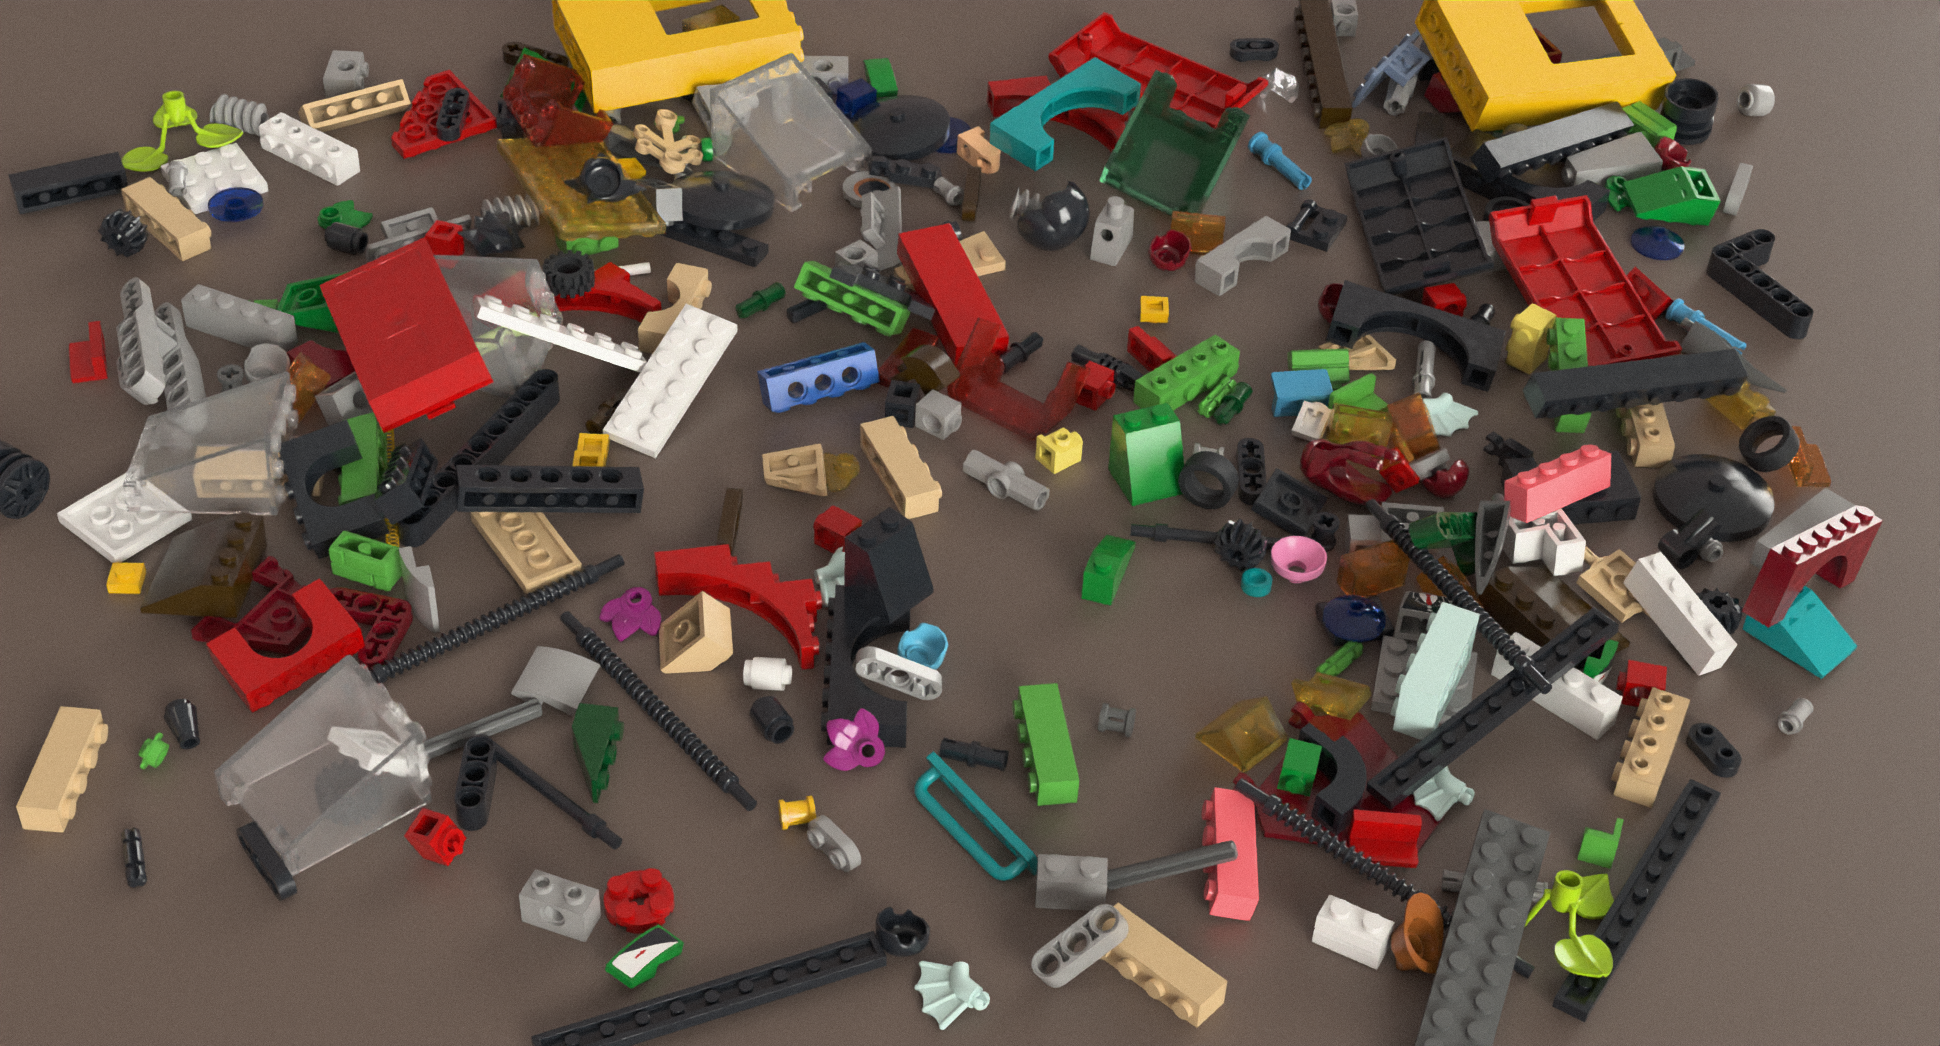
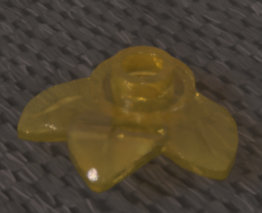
M1354 118L1346 123L1330 125L1324 131V135L1331 138V150L1333 153L1352 147L1353 151L1362 157L1361 146L1369 134L1370 126L1367 121Z
M823 453L826 486L831 492H839L846 489L851 484V479L860 472V464L856 457L849 453L838 455Z

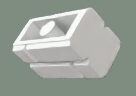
M1329 895L1316 917L1312 942L1377 970L1390 946V937L1395 922L1353 905L1344 899Z

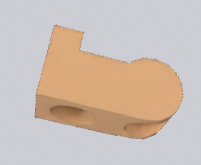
M978 126L959 134L957 154L973 167H982V173L992 174L999 170L1001 150L991 145L984 138L985 131Z

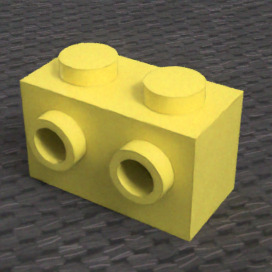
M1533 303L1521 314H1516L1510 325V328L1513 330L1511 338L1506 345V351H1508L1506 363L1529 375L1547 359L1550 346L1546 343L1547 330L1553 327L1557 315Z

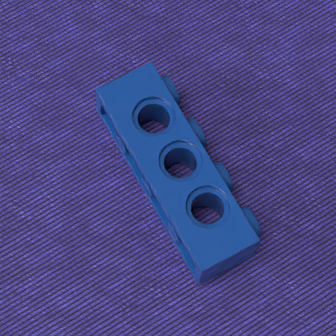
M865 342L757 371L763 404L772 412L777 413L790 410L791 406L799 404H814L818 401L817 399L827 396L831 398L839 397L845 391L852 389H868L871 387V384L880 382L875 350ZM850 367L849 373L842 377L844 369ZM823 374L822 381L815 384L816 378ZM797 382L796 387L788 392L789 385Z

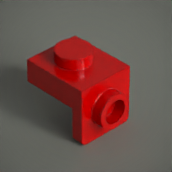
M1394 447L1392 450L1400 453L1399 460L1395 461L1384 458L1383 467L1379 470V473L1391 488L1398 493L1418 484L1420 478L1410 467V462L1400 450Z

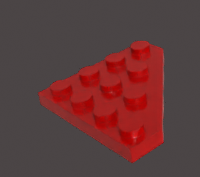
M449 69L426 77L423 82L424 87L422 91L417 92L412 101V108L404 114L400 121V128L398 132L394 131L391 141L393 148L405 159L432 149H438L441 146L456 141H462L477 134L486 133L491 129L497 128V118ZM463 88L469 92L470 107L461 136L455 141H442L437 137L436 122L445 94L450 89Z

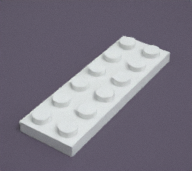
M485 295L484 299L480 297L475 299L473 309L477 318L637 372H641L647 363L642 356V352L638 351V347L633 344L622 342L621 345L611 342L612 338L595 332L594 336L585 333L584 328L571 323H568L567 327L556 323L557 319L545 314H540V317L529 314V309L513 304L512 308L501 304L502 300L493 296Z
M685 304L603 428V434H609L610 440L656 459L737 333V324Z

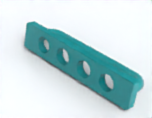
M934 751L930 753L926 759L931 768L918 778L914 787L917 800L982 868L996 880H1011L1026 868L1035 876L1038 863L1035 853ZM939 778L1017 859L1007 867L998 865L928 792V787Z

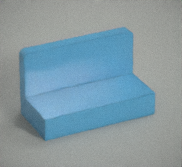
M1326 369L1271 373V382L1275 393L1271 408L1274 417L1298 416L1304 401L1310 403L1320 402L1328 407L1329 397L1333 389Z

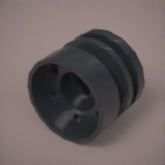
M1683 78L1669 83L1665 88L1662 102L1663 108L1660 115L1677 126L1674 141L1679 144H1699L1707 140L1712 133L1714 114L1716 113L1719 98L1718 92L1709 83L1698 79Z
M0 440V513L7 518L20 519L35 511L44 500L49 489V470L43 462Z

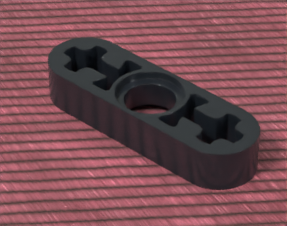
M453 88L445 94L436 122L437 137L442 141H455L461 136L470 107L469 92L463 88Z
M1244 438L1238 442L1236 452V465L1239 477L1238 496L1243 503L1253 505L1267 484L1264 446L1257 439ZM1248 452H1252L1253 457H1248ZM1253 469L1258 471V473L1251 474L1245 472L1244 470ZM1249 486H1254V491H1251Z
M252 821L237 828L236 833L243 850L276 898L282 901L297 894V887L290 871L258 825Z

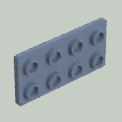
M1418 29L1411 36L1406 34L1399 45L1396 44L1388 55L1378 62L1376 68L1372 67L1364 77L1366 82L1362 83L1353 94L1355 100L1352 103V107L1354 109L1388 76L1404 87L1427 64L1430 57L1413 45L1420 36Z

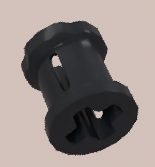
M1319 512L1313 517L1314 533H1312L1310 539L1318 542L1326 552L1332 551L1336 545L1337 540L1334 535L1335 531L1339 529V518L1330 512Z

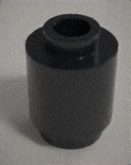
M334 222L325 231L324 239L330 249L355 255L357 253L362 254L367 247L368 234L363 232L361 228Z
M775 696L760 697L753 703L749 716L767 740L780 744L792 736L794 732L793 719Z

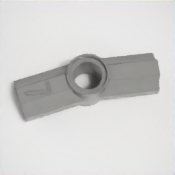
M1418 73L1404 87L1390 78L1387 89L1388 93L1383 106L1388 111V114L1397 116L1400 113H1404L1409 98L1413 96Z

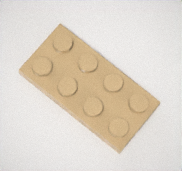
M471 512L472 523L525 594L534 592L538 588L541 589L544 585L549 586L553 581L558 582L559 578L566 579L567 574L574 576V571L576 570L581 572L582 563L542 512Z

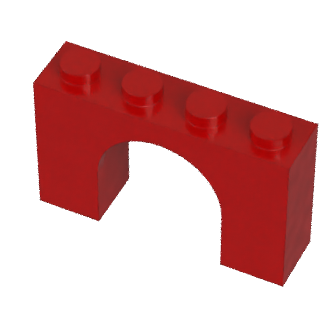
M320 578L292 594L297 613L312 630L308 643L298 652L282 658L261 656L253 651L235 627L206 643L212 662L252 713L270 705L278 697L290 690L297 689L305 681L327 671L332 665L356 654L359 649L365 647L359 625Z

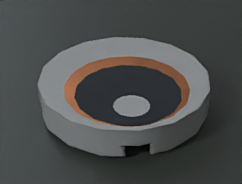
M869 171L857 172L847 177L843 182V198L849 200L852 206L862 208V195L872 192L876 196L883 191L895 187L894 182H889L887 177L869 175Z

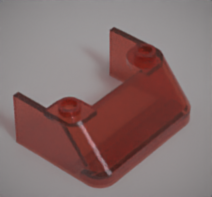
M978 317L956 365L961 376L947 386L948 396L961 402V406L1024 438L1037 440L1038 435H1046L1071 413L1091 369L1068 361L1056 388L1048 394L1045 402L1042 403L1000 382L1004 372V362L999 355L991 352V349L1002 325Z

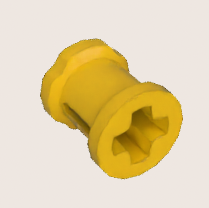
M812 795L806 796L805 800L785 802L784 799L778 800L779 820L782 830L788 829L790 825L809 823L816 818Z

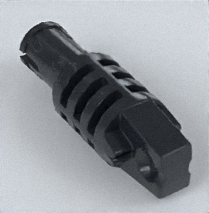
M1080 344L1074 348L1071 354V361L1085 366L1089 361L1114 370L1113 383L1117 387H1124L1134 391L1135 380L1144 376L1128 363L1109 356L1105 352L1098 354Z

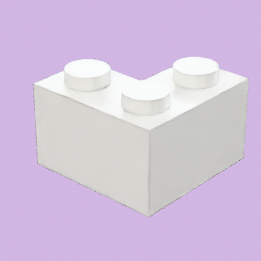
M1562 508L1528 523L1510 516L1502 549L1513 564L1542 559L1553 576L1567 575L1583 571L1586 540Z

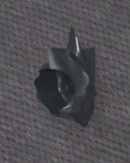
M601 152L597 157L585 161L579 177L563 181L575 191L586 195L587 204L595 201L614 203L624 200L630 195L648 190V188L637 184V181L626 178L623 174L621 163L613 162Z
M487 211L484 218L475 216L474 229L461 231L458 234L470 242V248H474L477 257L484 261L483 257L487 254H502L504 251L513 252V249L517 250V248L525 247L517 233L528 226L512 223L509 213L506 211L497 216Z

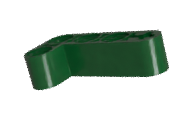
M1438 512L1411 522L1409 524L1411 540L1418 549L1452 548L1461 573L1466 577L1475 574V537L1478 512Z

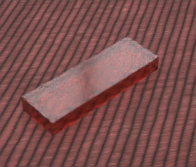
M913 328L878 369L880 382H877V384L890 388V378L899 372L897 366L903 363L902 358L921 345L936 347L938 345V336Z

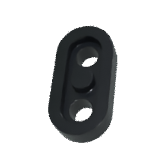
M1270 38L1235 39L1230 43L1229 54L1239 62L1247 60L1270 61L1278 56L1279 44Z
M1697 723L1692 725L1686 739L1690 750L1714 775L1724 778L1735 776L1742 761L1740 753L1711 724Z

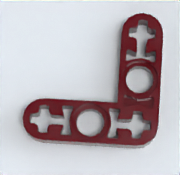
M344 587L330 589L355 622L372 626L364 639L365 647L358 651L360 669L367 673L371 666L378 663L383 665L384 660L391 661L412 624L411 604L403 599ZM369 605L376 607L368 612L360 610L362 607ZM384 633L393 634V636L389 639L383 640L377 638L379 635Z

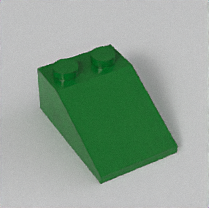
M347 272L287 284L277 310L293 315L295 325L339 333L319 285Z

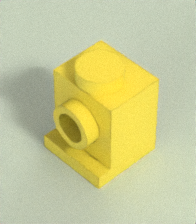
M1064 427L1045 437L1040 434L1037 436L1035 459L1053 474H1056L1081 461L1082 438L1077 432L1073 431L1070 433Z

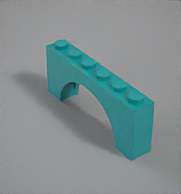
M1094 57L990 123V144L1030 169L1037 171L1053 160L1054 139L1043 129V126L1051 118L1068 110L1086 107L1108 109L1123 115L1139 105L1141 83Z

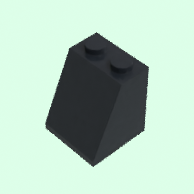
M888 507L845 537L844 593L889 624L934 593L933 584L913 522L891 507Z

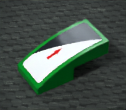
M1610 639L1605 642L1601 659L1588 656L1583 673L1603 684L1611 671L1619 642Z
M658 924L639 935L621 949L606 964L605 971L632 989L654 978L658 965L680 955L684 942Z

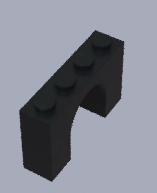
M347 419L277 445L280 457L275 458L281 475L287 474L289 479L288 482L284 483L290 500L296 499L298 506L294 507L293 511L298 524L305 525L306 532L301 533L308 551L314 549L318 559L329 556L330 546L343 531L352 532L371 539L390 533L385 518H382L375 508V494L336 507L323 506L312 500L313 488L321 476L330 470L363 459Z
M1618 450L1606 451L1611 453L1610 487L1562 507V510L1573 524L1636 519L1641 495ZM1534 457L1505 459L1500 480L1503 489H1505V480L1517 476L1520 472L1538 467Z

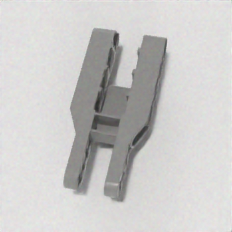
M134 277L123 286L120 292L124 320L116 326L120 356L116 360L120 387L143 405L158 402L157 398L164 390L169 419L190 436L198 437L209 426L210 414L200 363L185 336L181 312L169 302L161 304L154 312L149 286L138 277Z

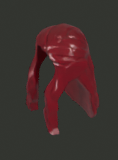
M1326 439L1312 440L1302 450L1300 470L1308 481L1321 488H1325L1343 500L1366 506L1368 500L1375 499L1382 506V502H1386L1392 495L1391 487L1386 483L1363 475L1346 460L1381 470L1383 461L1372 455L1397 461L1400 458V453L1368 441H1351L1345 444H1335Z

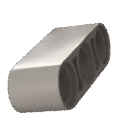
M1101 904L1093 908L1034 954L1031 961L1033 972L1050 987L1058 988L1067 984L1127 937L1129 928L1126 919L1112 905ZM1115 918L1114 926L1109 930L1102 931L1105 921ZM1087 940L1086 946L1082 951L1074 952L1077 942ZM1058 961L1056 970L1050 974H1045L1049 963Z

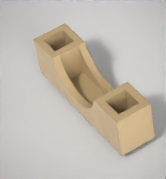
M681 263L675 264L667 278L668 301L674 305L665 310L647 312L638 328L639 351L654 353L685 304L698 309L702 308L703 300L705 297H709L712 283L708 280V269Z

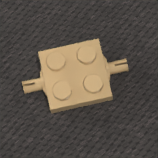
M1586 546L1584 561L1591 567L1579 576L1576 583L1621 623L1640 612H1644L1650 617L1623 584L1636 563L1620 549L1609 556L1599 558Z

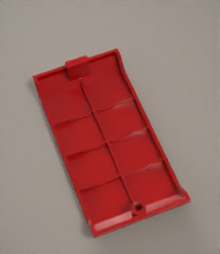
M1106 12L1102 13L1050 52L1048 56L1050 63L1060 78H1063L1094 57L1098 58L1141 83L1139 105L1131 109L1132 111L1197 139L1218 128L1266 88L1269 81L1258 77L1249 83H1245L1121 31L1113 16Z
M1587 195L1558 200L1556 196L1533 199L1528 206L1490 212L1489 224L1492 244L1528 306L1533 303L1556 314L1558 318L1585 320L1588 366L1654 359L1681 354L1682 347L1679 342L1665 339L1593 223L1591 201Z
M425 237L319 285L366 398L384 433L425 414L429 420L456 408L455 400L494 382Z

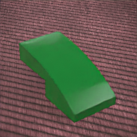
M889 59L863 60L866 80L870 84L872 98L897 96L898 88Z

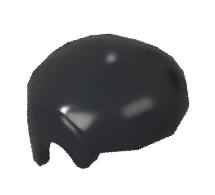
M887 907L877 914L875 933L886 953L897 957H906L920 953L928 945L930 927L924 918L914 915L910 909H907L903 914H895L892 907Z

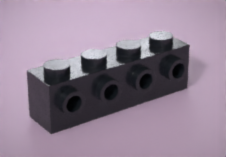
M118 152L8 174L19 214L122 193L121 189L128 186L125 168Z
M422 438L408 446L406 443H403L391 452V458L386 464L387 468L382 475L381 484L377 487L378 491L374 499L375 508L382 518H387L392 525L424 506L439 461Z

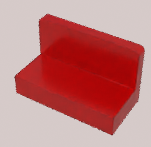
M1636 266L1626 275L1654 321L1674 302Z
M100 321L88 322L89 341L69 344L72 383L108 379L105 340Z
M1139 326L1129 329L1127 352L1149 372L1177 357L1155 336L1150 337Z
M1353 809L1348 828L1349 847L1355 846L1357 853L1363 851V857L1365 858L1371 856V862L1374 864L1380 862L1382 866L1417 868L1419 862L1417 841L1422 828L1421 815Z

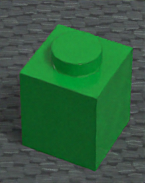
M1289 738L1277 789L1310 797L1322 746Z

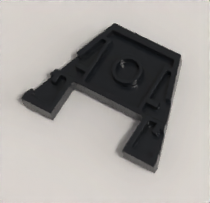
M867 263L864 264V267L858 264L833 266L830 278L853 287L854 283L905 304L910 312L929 320L932 319L935 309L906 285L903 278L893 274L886 277L879 273L880 269Z

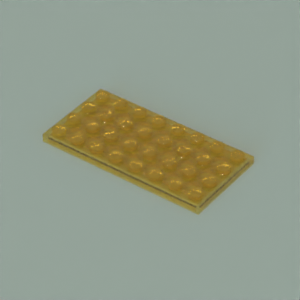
M599 136L497 139L498 152L559 239L564 241H574L576 238L600 240L603 237L613 236L628 238L632 235L653 237L656 234H665V221L642 192L630 195L626 199L614 203L595 201L587 204L586 195L575 191L563 182L564 180L579 177L585 161L597 157L600 152L609 157L613 162L619 163ZM621 166L624 176L632 180L628 173Z

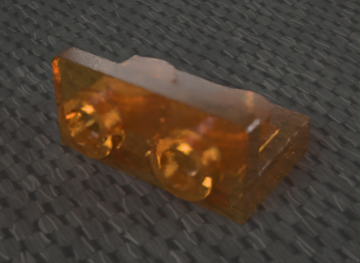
M300 352L268 398V401L275 411L296 423H300L316 400L315 396L321 393L331 376L328 372L316 366L310 357Z

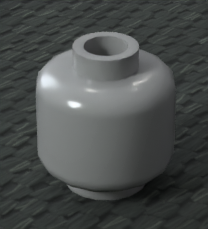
M1746 84L1740 89L1736 103L1739 111L1746 116H1765L1772 110L1775 96L1773 90L1765 84Z

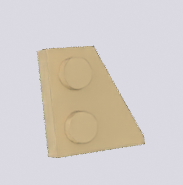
M1370 335L1359 339L1353 349L1331 342L1320 345L1318 350L1348 349L1349 370L1395 369L1396 359Z
M821 443L762 454L764 478L767 485L818 496H828Z

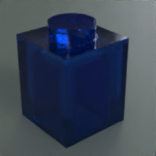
M862 78L838 87L837 110L851 120L857 111L876 101L877 90Z

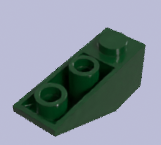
M579 703L572 724L573 748L593 803H598L601 791L607 790L609 785L610 772L608 768L609 765L614 766L617 756V746L615 744L616 741H622L624 722L619 721L618 707Z

